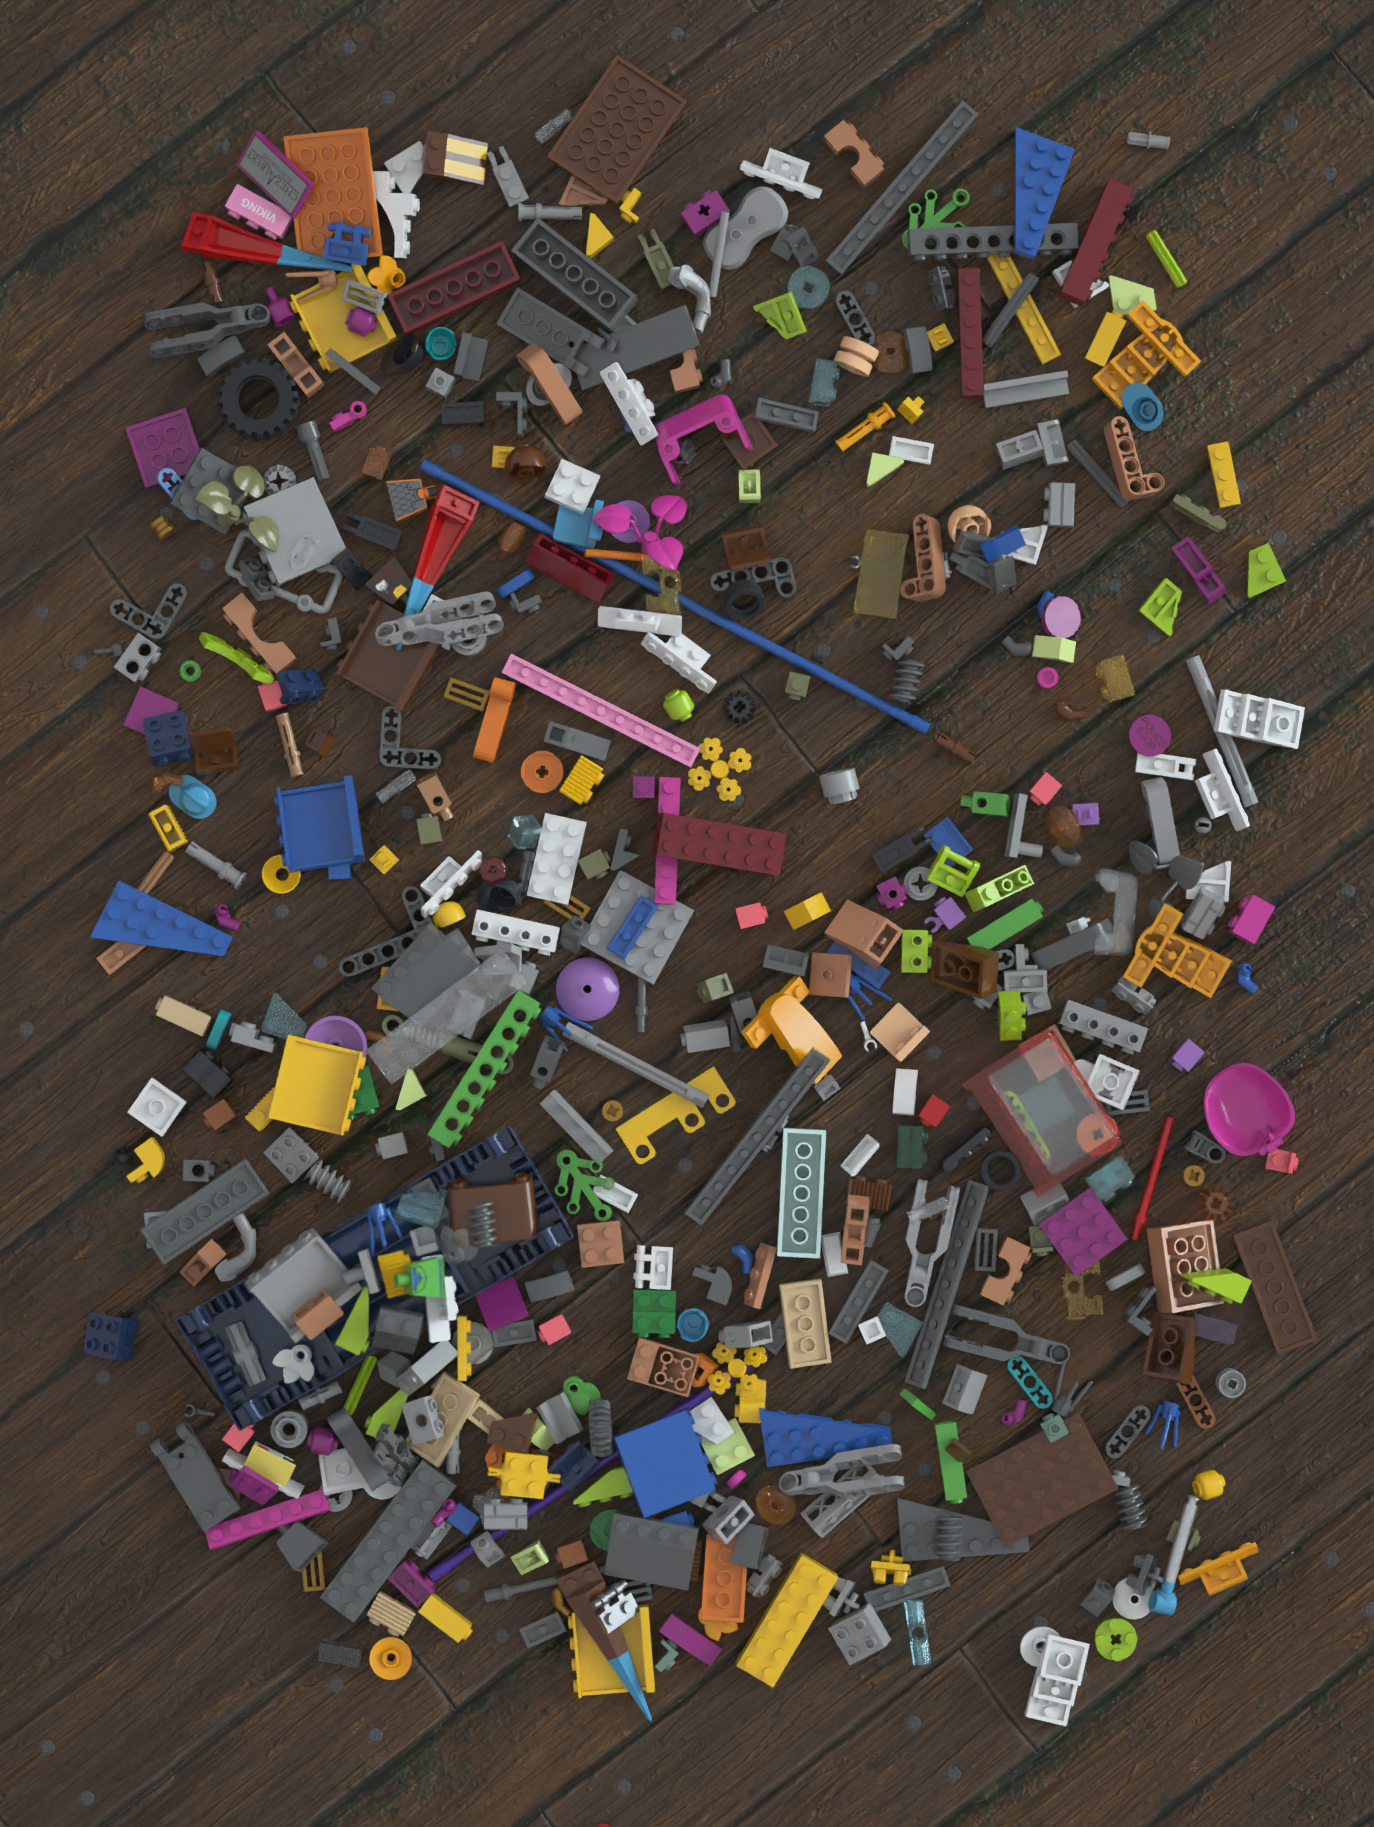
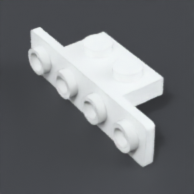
M772 148L769 149L763 167L743 160L740 166V170L744 171L743 173L748 176H759L764 178L763 180L769 184L778 183L783 185L784 189L792 192L795 190L802 192L805 197L810 199L819 198L822 193L821 188L803 182L810 164L809 162Z
M618 362L600 371L602 379L639 444L644 445L657 437L658 432L650 420L656 415L653 411L654 406L644 395L642 384L636 381V379L628 380Z
M605 606L598 608L599 627L672 636L681 635L682 617L679 615Z
M651 632L646 634L641 645L647 651L655 654L665 664L670 665L681 676L694 683L700 690L708 694L716 684V680L701 670L711 656L709 653L682 633L680 636H672L667 643H664Z
M1213 749L1204 753L1203 757L1211 774L1195 780V783L1211 819L1228 813L1235 831L1249 827L1247 814L1242 808L1239 796L1235 792L1231 777L1225 769L1223 759L1218 750Z
M479 850L462 867L448 856L420 885V888L431 897L421 908V914L424 918L429 914L433 915L439 908V904L451 897L453 889L457 885L461 886L467 880V875L472 870L476 871L481 866L482 853Z
M442 1255L426 1256V1257H422L421 1260H422V1259H426V1258H430V1257H443V1256H442ZM444 1276L445 1298L425 1296L429 1342L450 1340L449 1320H457L458 1306L454 1298L456 1284L451 1276Z
M257 1441L254 1443V1444L257 1445V1446H258V1445H261V1446H263V1447L269 1449V1452H271V1453H273V1454H275V1455H277V1456H279V1457H281V1458L285 1457V1458H287V1459H289V1460H291V1461H294L293 1459H291V1458H289V1457H287V1456H285V1455H283V1454H281V1453H279V1452H277V1451H275V1450H273V1449H271V1448H269V1447H267V1446H265V1445H263V1444H261V1443H259V1442H257ZM228 1449L222 1461L229 1467L240 1470L248 1457ZM289 1479L286 1487L277 1484L279 1486L278 1490L297 1499L304 1489V1485L292 1479Z

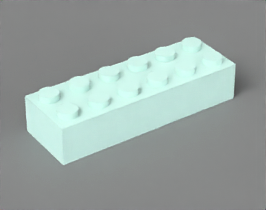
M783 1128L777 1256L820 1258L826 1130Z

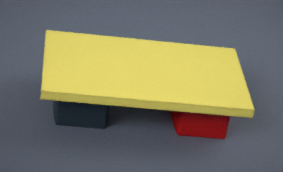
M255 1444L244 1464L263 1477L283 1487H286L296 1466L293 1464V1461L285 1457L281 1458L269 1452V1449Z

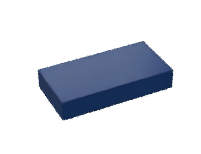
M1017 525L979 544L988 564L994 561L995 558L1004 554L1008 555L1026 545Z

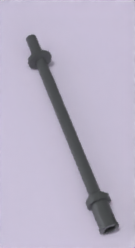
M606 1565L599 1566L602 1574L605 1573ZM557 1576L515 1586L505 1583L501 1587L484 1590L486 1603L502 1599L507 1601L514 1594L558 1585L556 1581Z

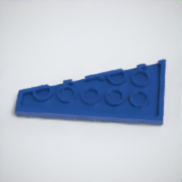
M759 1408L767 1467L828 1459L840 1452L892 1444L890 1426L870 1423L856 1424L851 1423L849 1420H843L842 1422L828 1417L801 1413L794 1415L787 1414L785 1411L777 1410V1412L766 1411V1408Z

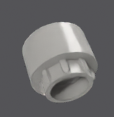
M471 625L467 630H474L477 628V625ZM487 635L474 638L471 643L459 641L451 643V645L460 655L467 657L475 656L484 649Z
M855 768L842 769L819 776L823 795L828 797L831 804L850 801L857 797L856 790L859 789Z
M293 1409L284 1410L279 1413L271 1424L273 1440L285 1448H293L301 1444L309 1431L306 1417L301 1412ZM285 1424H293L295 1426V1433H286L284 1430Z

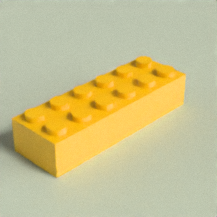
M800 1552L737 1658L736 1666L769 1686L774 1687L837 1581V1573Z

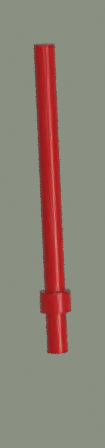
M1166 1117L1139 1210L1134 1215L1133 1222L1135 1223L1130 1239L1138 1241L1142 1226L1146 1223L1147 1209L1174 1123L1173 1118Z

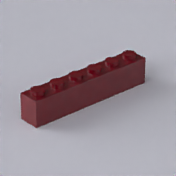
M1111 178L1106 182L1058 293V297L1078 306H1081L1085 301H1089L1093 290L1090 289L1092 283H1096L1101 274V271H1098L1101 264H1105L1108 258L1107 248L1109 245H1113L1117 234L1114 233L1116 227H1120L1125 218V215L1122 214L1124 208H1129L1133 196L1130 194L1133 188Z
M961 268L957 271L961 399H975L983 397L980 268Z

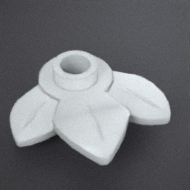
M296 1345L292 1350L284 1349L273 1360L274 1365L284 1367L283 1376L287 1384L296 1381L300 1377L309 1382L314 1375V1366L310 1361L312 1353L306 1345ZM299 1351L304 1352L305 1357L303 1359L298 1357Z

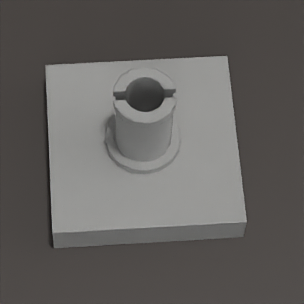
M369 1248L360 1250L358 1255L361 1267L343 1272L346 1285L365 1279L370 1294L379 1292L381 1287Z

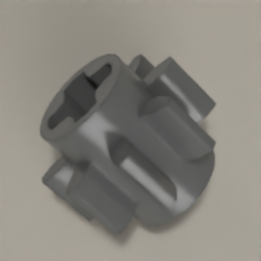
M678 438L680 454L674 461L678 464L685 462L688 465L697 455L694 452L695 445L688 439L682 441Z

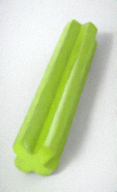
M1153 230L1146 235L1148 242L1175 286L1179 288L1187 283L1186 278L1157 231Z
M372 1355L365 1358L344 1407L350 1415L354 1413L376 1364L377 1358Z

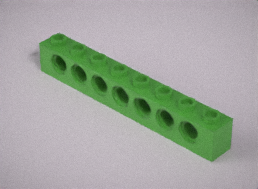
M517 991L429 1131L428 1135L448 1148L458 1144L462 1137L459 1134L463 1126L468 1128L474 1118L470 1115L474 1109H480L485 1101L482 1098L486 1090L488 1092L492 1090L496 1083L493 1080L497 1072L501 1074L508 1063L505 1062V1059L509 1054L513 1056L519 1046L516 1044L520 1036L524 1038L530 1027L527 1024L531 1018L534 1020L537 1018L542 1010L539 1008L541 1003L522 991ZM519 1009L526 1013V1019L523 1022H518L514 1018V1013ZM505 1028H512L514 1030L515 1036L513 1039L506 1040L503 1037ZM494 1046L502 1047V1057H493L491 1050ZM483 1064L491 1066L492 1073L489 1076L481 1074L480 1067ZM477 1082L480 1084L481 1090L478 1094H472L469 1091L470 1083ZM460 1100H466L469 1103L467 1112L459 1111L457 1105ZM449 1118L457 1120V1129L450 1130L447 1128L446 1122Z

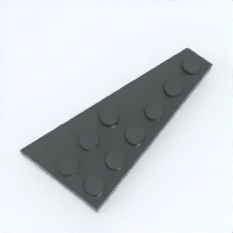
M897 1497L901 1557H903V1562L939 1559V1556L933 1554V1551L940 1550L939 1547L934 1545L935 1542L940 1541L939 1538L935 1537V1534L941 1533V1530L937 1529L936 1526L942 1524L941 1521L936 1520V1517L943 1515L963 1517V1519L957 1520L963 1523V1527L957 1529L962 1532L961 1536L956 1537L961 1540V1544L955 1546L960 1549V1553L954 1554L958 1557L1029 1552L1028 1536L1005 1548L992 1521Z

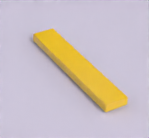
M989 255L987 260L1009 301L1023 280L1011 257L998 258L997 255ZM1029 294L1015 314L1041 365L1061 356V353Z

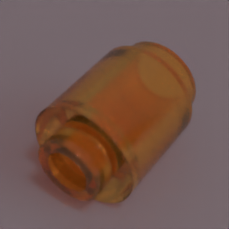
M512 521L497 542L500 544L498 548L507 554H510V552L515 553L524 540L527 530L520 524Z

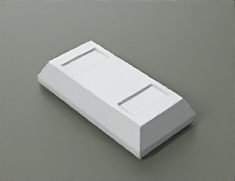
M892 436L889 456L930 465L934 444Z
M866 1134L841 1164V1167L851 1176H855L877 1151L879 1143L869 1134Z
M610 1180L604 1182L606 1187L610 1188L612 1186ZM616 1182L611 1190H604L601 1186L596 1185L593 1188L597 1197L629 1213L638 1194Z
M841 1233L821 1235V1246L827 1277L848 1274L847 1264L841 1263Z

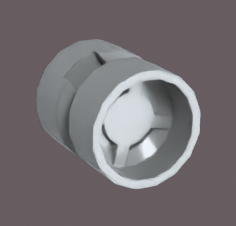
M1224 1368L1216 1375L1215 1385L1218 1391L1226 1397L1235 1398L1244 1392L1246 1381L1243 1375L1235 1369Z

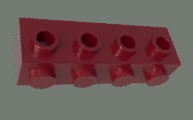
M541 533L534 542L525 563L598 603L605 595L615 575Z

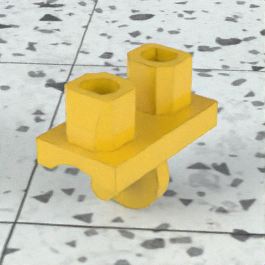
M890 1550V1556L882 1555L881 1561L883 1562L872 1561L871 1569L874 1583L885 1584L886 1574H894L893 1583L905 1586L907 1577L911 1575L910 1565L899 1564L903 1563V1557L895 1556V1550Z

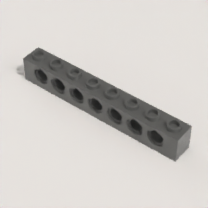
M1077 223L1047 224L1037 251L1039 256H1051L1052 253L1060 252L1061 256L1073 255V252L1079 248ZM1015 225L909 229L907 232L908 258H914V261H925L928 257H935V260L941 261L947 260V257L956 256L957 260L968 259V256L986 259L989 258V255H997L998 258H1008L1010 254H1016L1014 253V247L1009 243V238L1014 237ZM1051 236L1059 237L1060 245H1054L1051 242ZM988 238L996 239L998 246H989ZM967 239H974L977 247L970 248L967 245ZM946 240H953L956 248L949 249L946 246ZM925 241H932L935 244V249H927Z

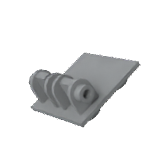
M289 1127L263 1153L293 1183L319 1157L317 1152L314 1153L308 1146L309 1144H306L304 1139L299 1137L295 1132L296 1130Z

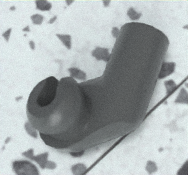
M720 360V372L710 380L711 386L716 389L723 388L731 380L730 360Z
M1007 636L1001 642L1013 656H1027L1033 650L1031 642L1015 643L1010 636Z
M1059 845L1049 850L1061 866L1075 867L1081 861V856L1078 853L1066 854Z

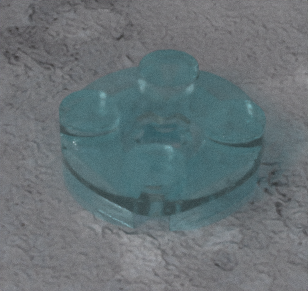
M804 266L795 270L787 286V291L792 292L797 307L801 309H814L821 306L827 299L830 289L826 274L812 266ZM806 282L814 285L815 288L812 289V293L803 291L802 288L805 287Z

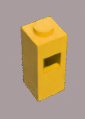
M1112 310L1111 313L1106 312L1085 356L1086 359L1103 367L1105 366L1126 323V320L1123 319V314Z
M434 1593L426 1599L418 1611L458 1643L461 1639L465 1641L473 1631L470 1629L472 1622Z

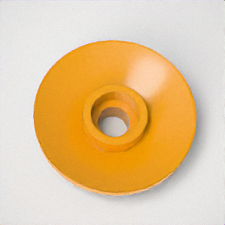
M386 1637L379 1640L373 1646L370 1652V1665L379 1677L386 1680H395L404 1676L410 1669L412 1653L409 1646L403 1640L396 1637ZM388 1654H394L395 1660H388Z

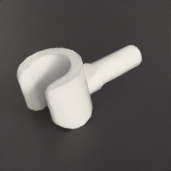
M865 1021L861 1022L860 1025L865 1038L864 1048L868 1051L867 1044L873 1042L876 1049L877 1043L871 1038Z

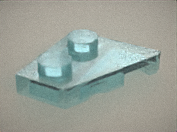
M274 992L261 1031L285 1040L287 1035L304 1038L308 1024L278 993Z
M440 1190V1192L428 1193L427 1191L420 1192L419 1194H402L395 1217L436 1230L447 1190Z
M885 1302L878 1314V1319L886 1336L900 1357L904 1358L923 1322L894 1305Z

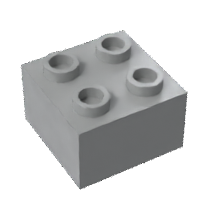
M870 1603L835 1620L828 1628L849 1665L885 1648L891 1641L890 1636Z

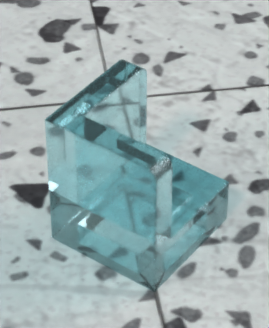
M532 814L514 817L508 837L517 849L533 848L537 844L542 827Z

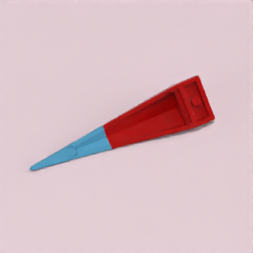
M194 212L181 245L182 251L203 254V257L352 271L351 266L323 259L322 257L277 243L215 216Z
M440 485L434 505L431 506L404 617L418 614L421 611L443 569L473 522L480 503L446 485ZM396 644V650H400L403 644Z

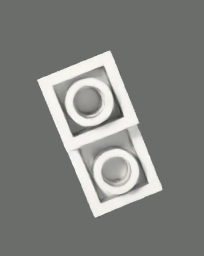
M896 1068L893 1114L914 1116L918 1070Z

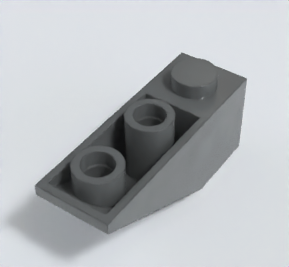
M1004 554L995 558L994 561L988 564L989 568L984 571L994 595L1017 584L1013 555L1006 557Z
M551 721L544 738V743L603 761L606 760L611 743L610 740Z

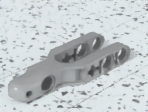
M481 592L430 604L421 613L382 623L375 631V638L378 644L382 646L399 643L411 645L425 641L445 645L498 633L502 630L504 624L501 616L498 614L483 616L484 613L491 612L496 607V602L493 594ZM491 600L488 604L481 605L482 601ZM464 604L470 605L467 609H460ZM479 615V617H476V618H471V619H466V620H462V619H461V618H466V617H470V616ZM493 620L498 621V623L493 626L488 625ZM471 625H477L476 629L467 630Z
M921 1179L917 1181L905 1236L912 1259L904 1298L912 1307L921 1306L925 1302L934 1261L948 1249L960 1187L951 1185L948 1187L935 1251L930 1254H921L915 1246L929 1181Z
M889 1444L837 1453L824 1465L784 1473L779 1480L780 1490L784 1494L791 1496L831 1492L844 1499L902 1490L904 1488L903 1476L884 1477L883 1475L877 1479L870 1480L858 1479L839 1483L833 1482V1478L839 1470L900 1460L902 1458L901 1446Z

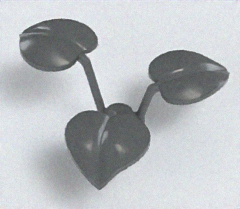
M1130 841L1129 843L1130 860L1138 872L1148 875L1152 873L1153 868L1156 870L1170 868L1169 876L1175 880L1161 897L1160 901L1152 899L1148 905L1149 916L1154 923L1165 903L1173 907L1170 903L1165 902V899L1177 884L1187 890L1197 885L1202 875L1204 863L1179 855L1174 857L1168 864L1156 865L1158 856L1153 849L1138 841Z

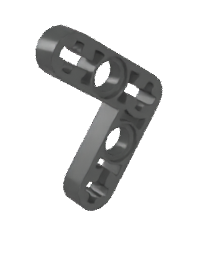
M175 583L171 585L153 616L121 599L111 603L110 612L117 619L155 640H160L167 634L184 604L188 592L182 584ZM180 587L182 588L181 593H183V596H178L174 601L179 603L176 607L172 603L167 602V599L173 600L175 594L172 591L174 589L178 590ZM124 604L123 608L130 612V608L134 609L129 614L128 621L125 620L127 615L124 613L116 614V605ZM164 606L172 607L173 614L170 617H164L161 614ZM139 613L144 616L143 624L135 625L133 623V616ZM149 618L152 619L151 625L155 627L158 624L161 625V634L153 635L154 631L148 627L146 631L143 630L147 626Z
M393 705L387 706L382 712L381 763L387 767L438 768L442 761L438 752L434 750L400 748L402 714ZM390 709H394V713L398 714V717L393 719V724H398V728H385V723L390 724V718L386 717V713H390ZM393 730L396 732L397 738L394 742H387L385 740V733L387 731ZM391 751L393 756H399L398 752L400 751L402 752V764H398L399 760L394 759L391 760V763H387L384 755ZM410 752L414 753L417 757L416 762L412 765L407 764L404 759L405 755ZM419 753H424L423 757L425 758L430 757V754H434L438 761L434 762L433 766H430L428 761H422L423 766H419Z

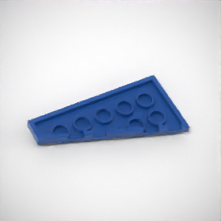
M1016 127L1014 131V253L1034 260L1075 149Z
M118 881L90 938L222 957H224L233 939L232 936L121 881Z

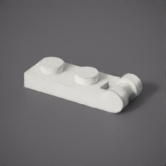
M1137 752L1135 772L1193 781L1194 774L1192 772L1193 766H1196V759L1164 754L1146 757ZM1179 764L1185 765L1184 772H1178Z

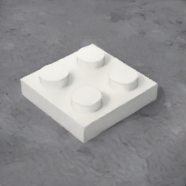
M562 459L545 494V498L583 515L599 482L600 475Z
M152 1077L127 1113L163 1137L187 1101Z
M345 1448L338 1449L337 1451L333 1450L329 1456L319 1455L325 1495L367 1487L365 1479Z

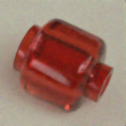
M491 856L482 861L479 872L484 881L495 884L506 877L507 866L499 857Z

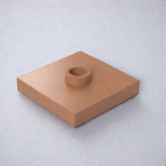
M812 952L809 995L849 998L852 955Z

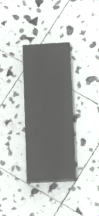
M681 306L609 334L611 338L620 343L616 354L605 348L608 343L606 340L601 349L590 343L581 345L574 359L587 365L589 370L585 377L578 373L576 374L584 391L605 383L600 375V371L615 362L619 363L626 375L700 346L687 306Z
M245 1158L147 1224L140 1231L162 1264L165 1265L267 1196L269 1191Z

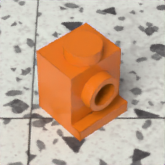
M697 1353L696 1355H699L700 1359L692 1386L702 1387L706 1385L708 1377L720 1365L704 1353ZM700 1368L704 1370L702 1375L699 1372Z

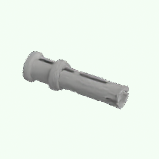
M519 203L518 222H522V220H536L537 218L541 221L542 219L582 220V206H542L540 203H536V205H523Z
M193 841L185 851V853L218 873L220 879H226L232 883L235 889L241 886L247 876V873H242L232 867V863L223 862Z

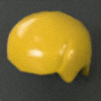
M453 901L443 902L432 915V921L436 927H438V924L442 928L465 918L466 915L458 903Z

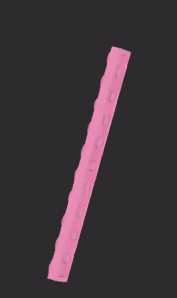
M513 654L510 655L502 671L503 674L690 768L700 751V748Z

